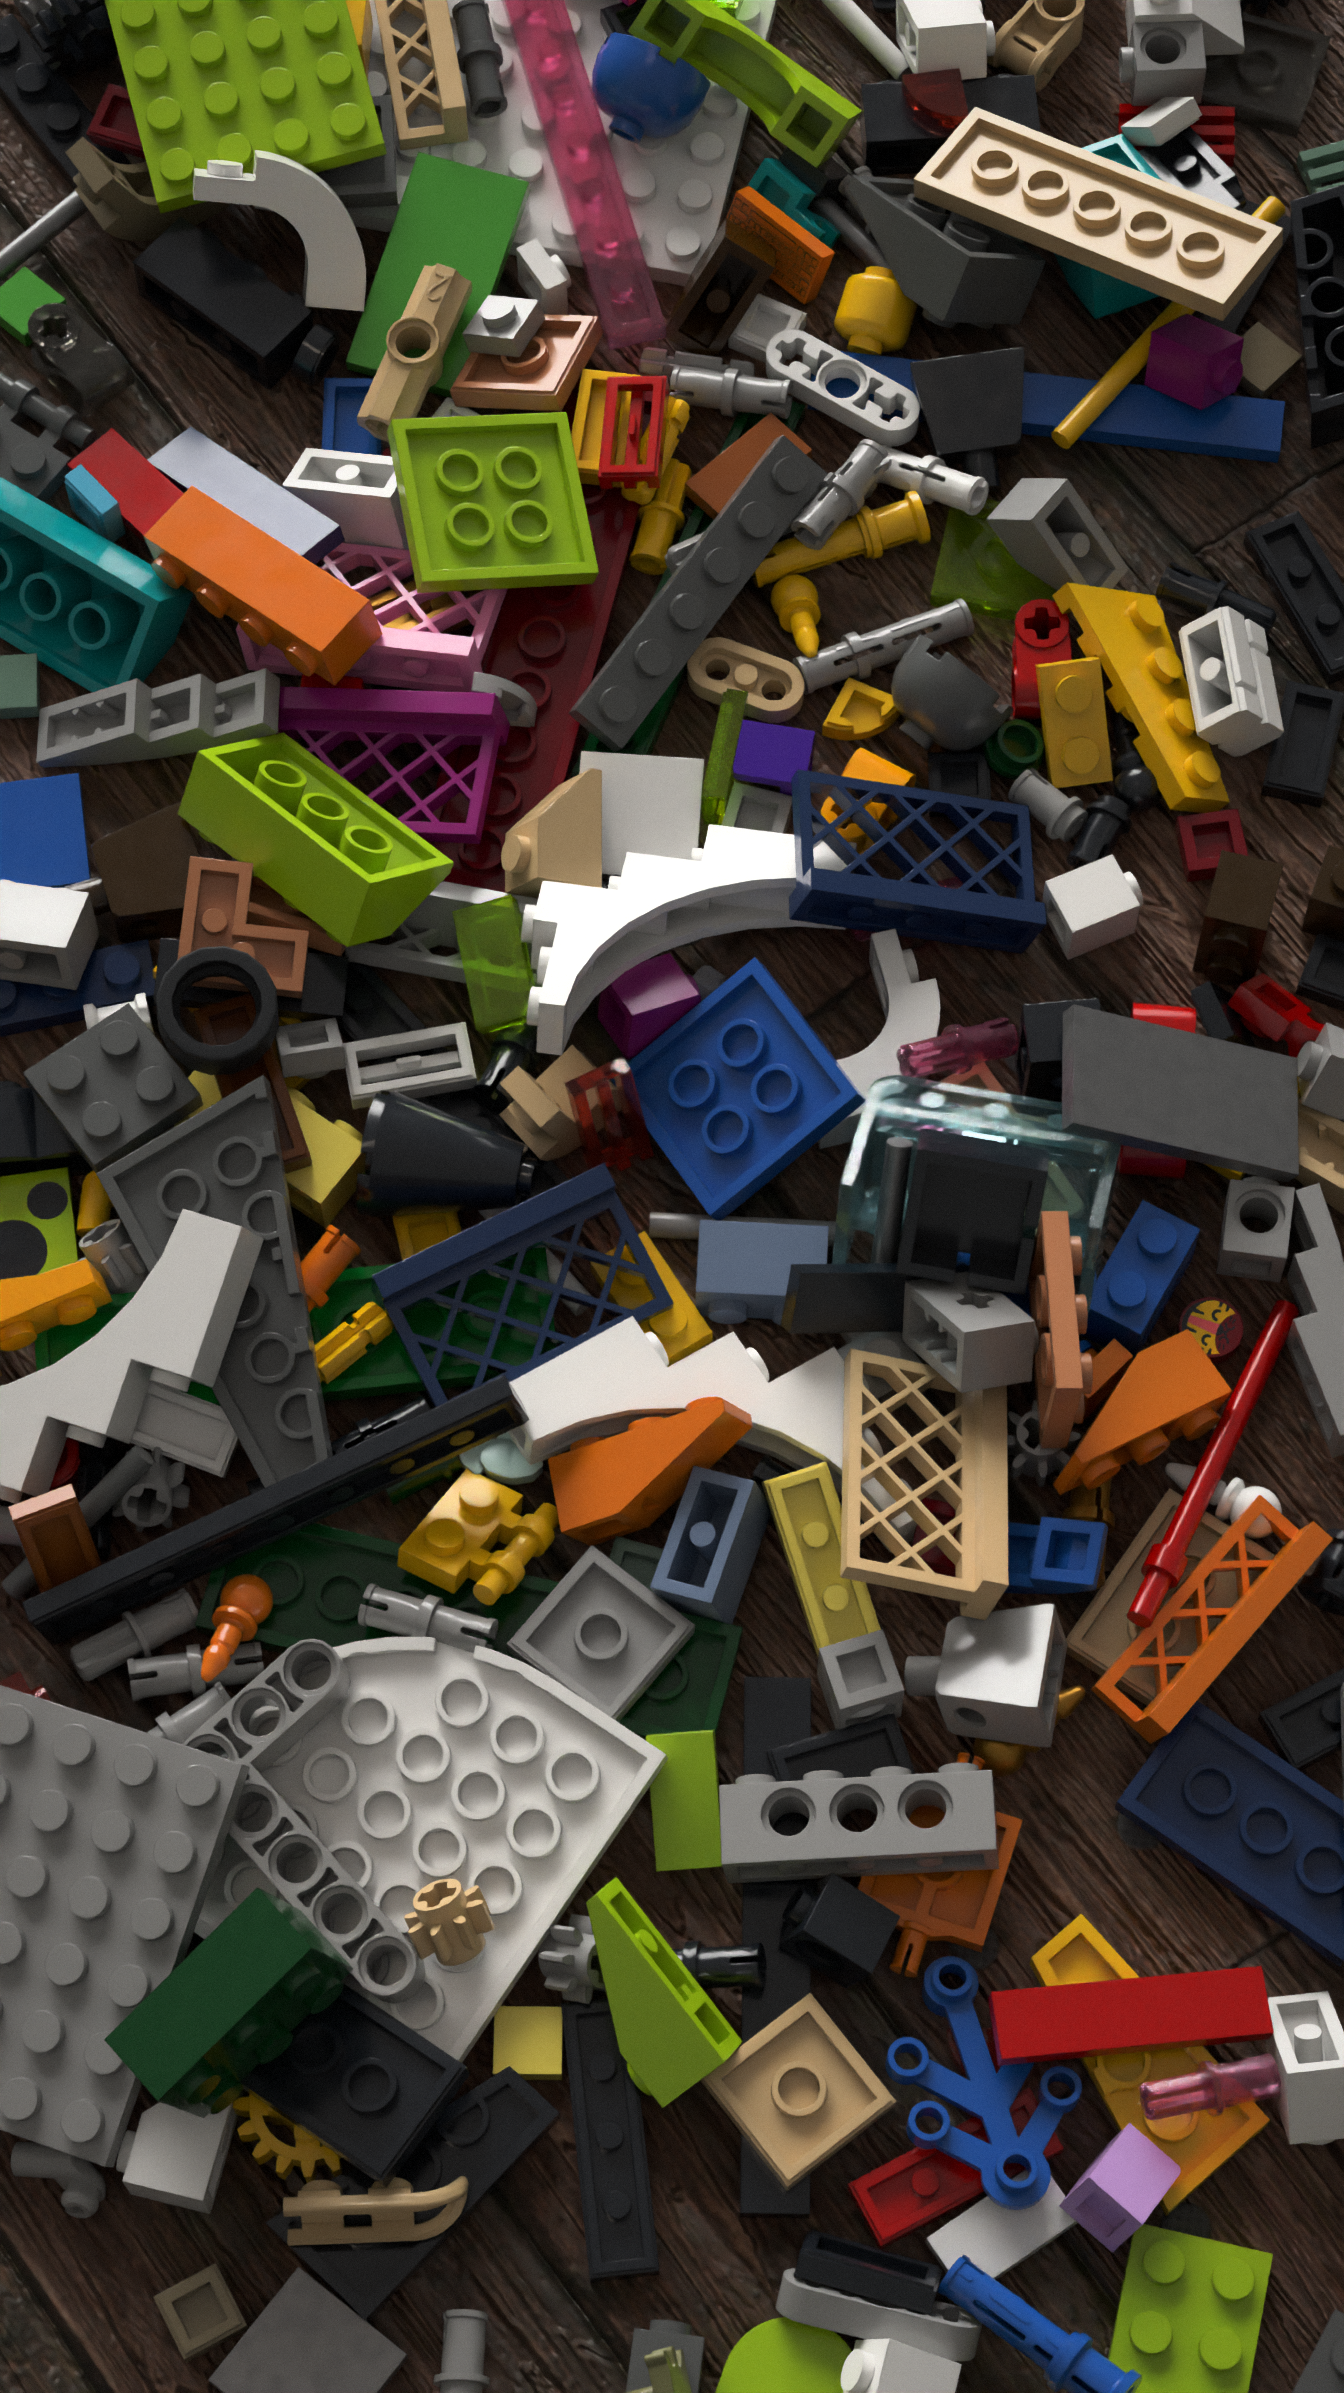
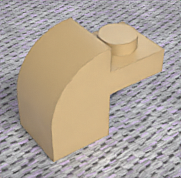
M571 1045L536 1080L521 1067L517 1066L500 1082L501 1086L513 1097L514 1101L499 1115L536 1156L544 1161L560 1158L583 1145L628 1104L620 1091L574 1045Z

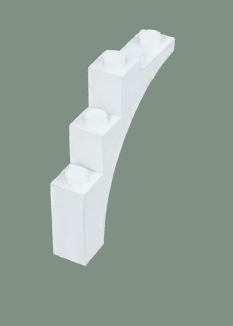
M709 824L704 849L693 847L690 860L627 852L621 877L610 876L608 889L543 881L537 906L529 904L525 906L521 941L532 943L531 969L537 970V985H543V987H531L527 1008V1025L538 1026L536 1052L562 1055L574 1024L595 996L627 970L666 950L701 938L747 929L798 926L845 930L844 927L789 919V896L796 888L794 835ZM824 841L813 849L814 868L842 871L847 867ZM848 842L856 850L857 843Z
M183 1209L157 1264L132 1300L97 1335L55 1364L9 1384L1 1385L0 1499L17 1504L20 1503L23 1493L36 1497L49 1492L67 1437L103 1449L107 1437L129 1444L151 1381L183 1392L188 1391L191 1381L213 1388L264 1238L242 1226Z
M631 1316L510 1382L521 1399L530 1420L508 1431V1434L529 1465L569 1450L570 1445L580 1439L588 1437L609 1438L628 1431L627 1426L638 1419L646 1417L667 1418L685 1412L686 1405L696 1399L720 1397L751 1414L753 1427L735 1444L775 1457L797 1470L827 1461L838 1498L842 1501L844 1360L835 1347L768 1383L769 1373L763 1359L754 1348L749 1347L745 1349L734 1331L667 1367L669 1359L658 1337L653 1332L645 1334L634 1317ZM863 1375V1385L869 1390L868 1383ZM867 1427L862 1431V1438L881 1458L884 1456L882 1447L874 1433ZM874 1477L861 1485V1493L879 1513L896 1503V1500ZM899 1478L912 1492L913 1490L909 1486V1484L905 1480ZM904 1511L889 1521V1524L908 1543L913 1539L917 1523Z

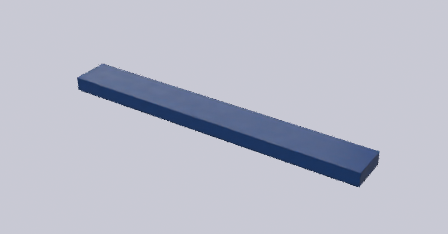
M841 351L914 393L910 377V362L923 360ZM1024 372L1021 434L1052 437L1051 432L1099 380ZM811 374V381L814 382L816 375ZM836 378L826 385L827 391L838 398L851 397L859 390L858 385L848 378ZM1128 384L1077 440L1278 463L1285 401L1228 395L1200 410L1148 386ZM870 394L868 400L873 403L874 394ZM808 404L809 410H818ZM897 409L890 415L882 412V418L892 419L895 416L902 418L903 412ZM919 412V422H923L921 413Z

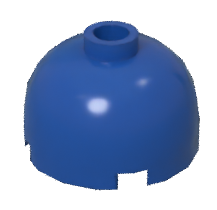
M615 32L611 33L606 38L604 44H602L592 71V94L598 108L612 119L609 129L616 135L634 143H640L643 135L657 139L677 135L692 123L700 111L710 88V81L699 70L679 57L674 65L672 62L659 56L660 47L631 35Z

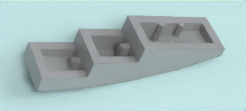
M265 668L215 684L200 673L152 689L136 678L41 708L39 711L36 763L46 768L105 765L166 758L278 733L280 678Z
M1317 1183L1294 1192L1291 1225L1302 1252L1294 1254L1287 1281L1302 1317L1293 1319L1286 1345L1330 1454L1334 1458L1344 1454V1262L1340 1243L1320 1184Z

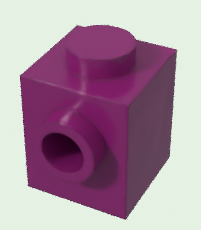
M1186 313L1151 332L1144 385L1202 410L1236 392L1243 374L1241 356L1244 338Z
M668 953L639 963L624 972L601 991L597 1018L624 1057L630 1059L638 1055L701 1002V994L694 978L689 974L685 975L671 954Z

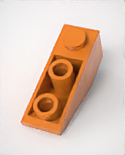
M1188 1329L1138 1352L1055 1480L1053 1486L1060 1495L1082 1484L1088 1490L1097 1488L1110 1480L1120 1470L1121 1465L1133 1459L1138 1465L1146 1464L1163 1453L1169 1447L1170 1441L1183 1435L1188 1441L1195 1440L1207 1433L1219 1422L1220 1418L1216 1412L1232 1390Z
M704 1397L688 1403L685 1407V1412L667 1418L646 1417L633 1421L627 1426L628 1431L609 1438L588 1437L575 1441L570 1445V1451L548 1458L561 1533L589 1546H594L614 1539L616 1536L620 1537L649 1527L684 1493L693 1466L709 1469L753 1427L751 1414L723 1398Z

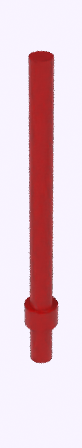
M1278 1300L1275 1302L1161 1543L1152 1545L1142 1565L1141 1572L1144 1579L1127 1613V1618L1137 1626L1148 1628L1152 1625L1168 1589L1178 1586L1188 1565L1185 1553L1288 1338L1292 1321L1299 1314L1298 1308L1288 1301Z

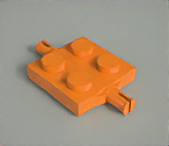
M958 1753L956 1763H968L970 1753ZM974 1755L972 1764L977 1765L979 1770H982L986 1762ZM924 1805L912 1812L909 1821L919 1828H931L943 1820L945 1813L936 1806ZM996 1811L999 1869L861 1877L858 1889L900 1916L895 1928L901 1931V1935L892 1963L889 1965L890 1970L901 1974L907 1952L912 1950L905 1976L916 1978L927 1940L947 1941L982 1953L1022 1826V1819Z

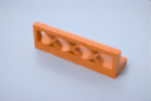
M1258 1495L1161 1606L1152 1625L1148 1628H1143L1091 1690L1150 1744L1168 1735L1333 1538L1314 1521L1299 1530L1266 1499ZM1262 1514L1270 1524L1272 1532L1285 1544L1271 1560H1247L1245 1532L1257 1517ZM1233 1547L1234 1561H1221ZM1235 1571L1238 1600L1230 1608H1206L1205 1578L1211 1572ZM1248 1571H1261L1254 1581L1249 1584ZM1192 1595L1194 1609H1180ZM1221 1618L1209 1633L1208 1619ZM1195 1619L1197 1648L1190 1656L1165 1657L1164 1626L1170 1620ZM1151 1643L1153 1657L1138 1658ZM1181 1666L1168 1681L1166 1667ZM1154 1667L1156 1696L1142 1711L1114 1685L1129 1668Z

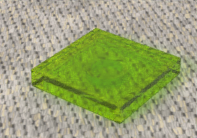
M987 499L981 511L973 516L966 514L962 510L950 507L931 591V606L942 607L962 598L967 604L970 613L1015 621L1016 614L1020 608L1029 601L1036 599L1054 600L1052 595L1055 593V589L1018 565L986 520L1001 501Z

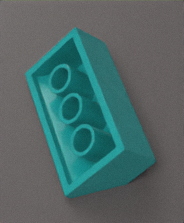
M0 477V638L27 654L37 653L40 662L91 692L136 678L144 682L174 644L193 592L182 585L178 589L170 587L157 576L151 564Z

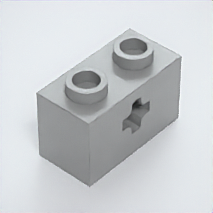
M968 1272L955 1273L954 1283L929 1278L905 1281L902 1341L960 1393L1032 1381L1033 1355L1037 1353L1039 1347V1335L1035 1320L1004 1294L996 1290L968 1286Z

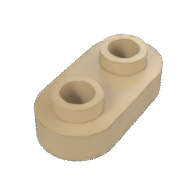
M713 637L703 640L687 661L689 686L697 696L704 700L767 723L787 721L794 717L802 707L804 679L800 670L787 660L727 638ZM714 671H721L727 677L722 680H714L709 678L708 675ZM769 692H777L783 698L773 701L766 699L764 695Z

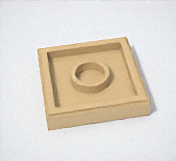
M811 1993L736 2049L723 2064L701 2079L703 2085L786 2191L896 2105V2100Z

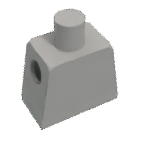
M1040 1604L993 1611L986 1620L966 1616L954 1617L947 1623L941 1656L907 1657L904 1671L907 1694L909 1696H936L947 1730L955 1735L1036 1747H1051L1068 1645L1055 1604Z

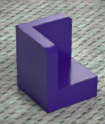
M742 720L733 764V777L741 781L779 786L780 793L792 796L791 778L798 769L812 771L815 731Z

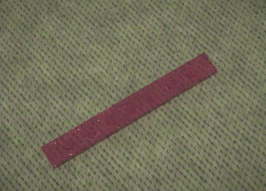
M502 0L608 349L613 350L666 338L664 318L598 107L592 94V88L564 0Z

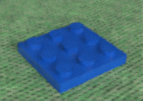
M755 957L610 1077L709 1216L716 1221H722L867 1101L767 968Z

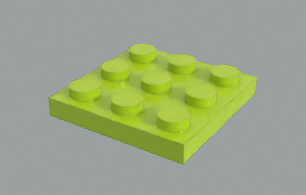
M566 412L391 419L387 435L417 593L594 583L599 570Z

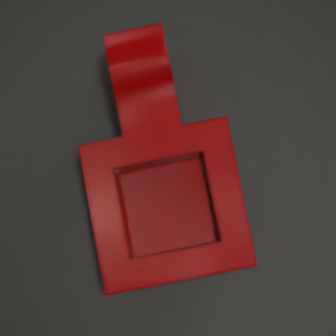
M1261 973L1241 984L1227 1004L1242 1015V1023L1254 1034L1267 1039L1272 1038L1275 1042L1284 1038L1288 1044L1289 1056L1295 1058L1298 1057L1300 1050L1306 1042L1310 1040L1316 1041L1325 1025L1310 1018L1309 1014L1312 1009L1265 973Z

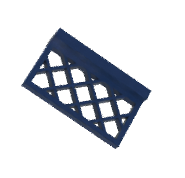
M799 769L791 778L796 888L789 896L790 920L871 932L896 929L898 936L1022 954L1047 925L1045 903L1035 901L1029 806ZM811 792L829 795L844 812L829 824L811 805ZM871 802L887 804L902 822L890 832H887L865 810V807ZM929 811L944 813L960 831L948 841H945L922 817ZM850 819L875 843L861 855L837 832ZM986 820L1011 824L1012 844L1004 851L980 827ZM908 828L933 852L920 864L895 840ZM966 837L991 861L978 873L953 849ZM824 841L847 867L842 871L814 868L813 849ZM882 850L901 869L905 876L900 880L882 878L867 862ZM940 859L959 878L963 885L958 889L940 887L926 870ZM998 868L1015 886L1016 898L998 896L983 879Z
M605 1163L372 1275L371 1290L379 1306L389 1316L392 1326L434 1408L450 1401L447 1400L436 1378L443 1355L480 1366L473 1388L452 1398L455 1399L503 1375L511 1382L631 1316L634 1317L639 1325L673 1308L674 1302L615 1192L616 1184ZM608 1212L620 1234L614 1256L577 1245L583 1225ZM574 1229L570 1242L556 1238ZM542 1245L566 1253L556 1285L519 1273L527 1251ZM625 1245L635 1264L620 1259ZM573 1256L610 1267L600 1299L563 1287ZM517 1257L512 1270L498 1266ZM616 1270L643 1278L653 1300L633 1310L607 1302ZM485 1273L508 1281L498 1313L462 1302L467 1283L470 1279ZM515 1284L552 1295L542 1327L505 1316ZM459 1285L454 1299L441 1295V1293ZM559 1298L596 1310L588 1332L572 1338L549 1330ZM424 1301L450 1309L440 1342L413 1333L403 1312ZM458 1312L494 1323L484 1356L447 1344ZM603 1312L617 1316V1318L598 1326ZM501 1326L538 1338L531 1360L516 1367L491 1359ZM545 1340L560 1345L541 1354ZM421 1347L436 1352L431 1367ZM487 1369L502 1373L483 1383Z

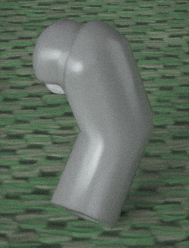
M17 2142L14 2145L11 2154V2169L15 2176L53 2178L65 2190L61 2197V2203L69 2215L76 2218H87L96 2213L99 2202L104 2200L106 2196V2185L104 2176L90 2161L36 2142Z

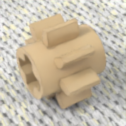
M441 1879L422 1888L413 1899L415 1912L404 1916L409 1928L408 1934L419 1958L424 1959L435 1953L438 1962L445 1966L463 1964L476 1957L483 1950L486 1943L483 1933L494 1930V1924L489 1915L491 1912L479 1886L476 1885L464 1892L460 1882L455 1879Z

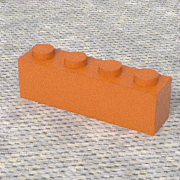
M191 486L144 535V539L154 558L151 567L163 582L174 589H178L181 585L193 592L200 604L214 616L222 618L225 614L237 621L244 633L258 645L266 647L270 643L280 649L289 663L306 676H311L315 672L335 686L383 634L369 599L194 486Z

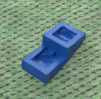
M1041 1517L1040 1525L1008 1522L1009 1585L1004 1593L1065 1594L1096 1590L1108 1526L1106 1523L1052 1517Z

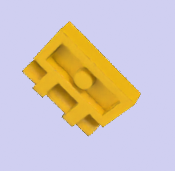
M467 1468L400 1546L397 1566L455 1594L467 1578H470L477 1582L473 1587V1594L478 1601L486 1605H493L502 1594L511 1593L522 1581L525 1575L524 1566L532 1557H539L544 1554L554 1541V1530L559 1525L557 1508L553 1504L543 1503L534 1514H526L521 1517L519 1515L522 1511V1494L481 1474H474ZM498 1541L507 1545L504 1550H497L493 1553L489 1552Z

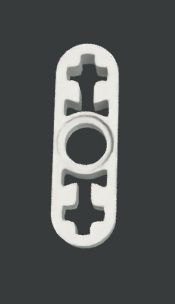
M789 329L781 331L768 342L766 347L768 379L783 381L786 379L792 380L793 391L792 393L788 392L792 396L881 445L900 446L909 442L917 433L920 405L916 395L908 388L801 330ZM796 354L803 356L802 363L794 361L789 367L782 364V357L790 360ZM811 373L816 375L814 382L810 381ZM836 378H848L858 385L859 390L851 397L838 398L827 391L826 385ZM870 394H874V403L868 400ZM895 409L903 412L902 418L895 416L890 422L882 420V412L888 415L893 413Z

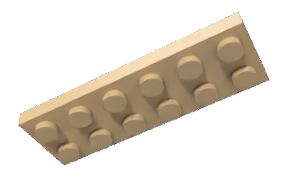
M974 107L914 178V196L1221 321L1226 318L1282 247L1283 228L977 107Z

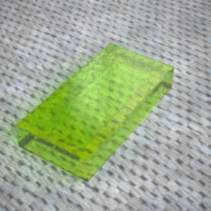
M727 688V691L723 692L701 793V819L707 825L721 826L735 782L733 764L742 720H748V692Z
M510 894L452 911L476 1030L485 1034L527 1022L530 990L532 986L535 987L527 944L521 941L522 920L518 900Z

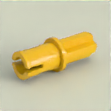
M670 459L661 478V487L656 489L649 503L640 507L641 524L629 561H631L633 568L645 574L659 575L665 572L667 566L664 557L672 546L675 532L684 526L685 516L682 513V507L686 496L685 482L691 478V468L689 465L680 463L678 459Z

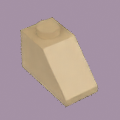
M590 768L559 784L505 833V842L501 852V863L505 870V893L538 899L543 881L602 888V770Z

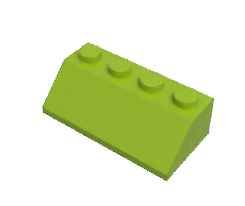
M284 732L199 750L177 813L195 827L204 840L218 845L239 862L253 863L254 877L260 878L283 896V900L287 905L302 911L325 929L329 938L346 947L390 936L449 875L454 864L451 859Z

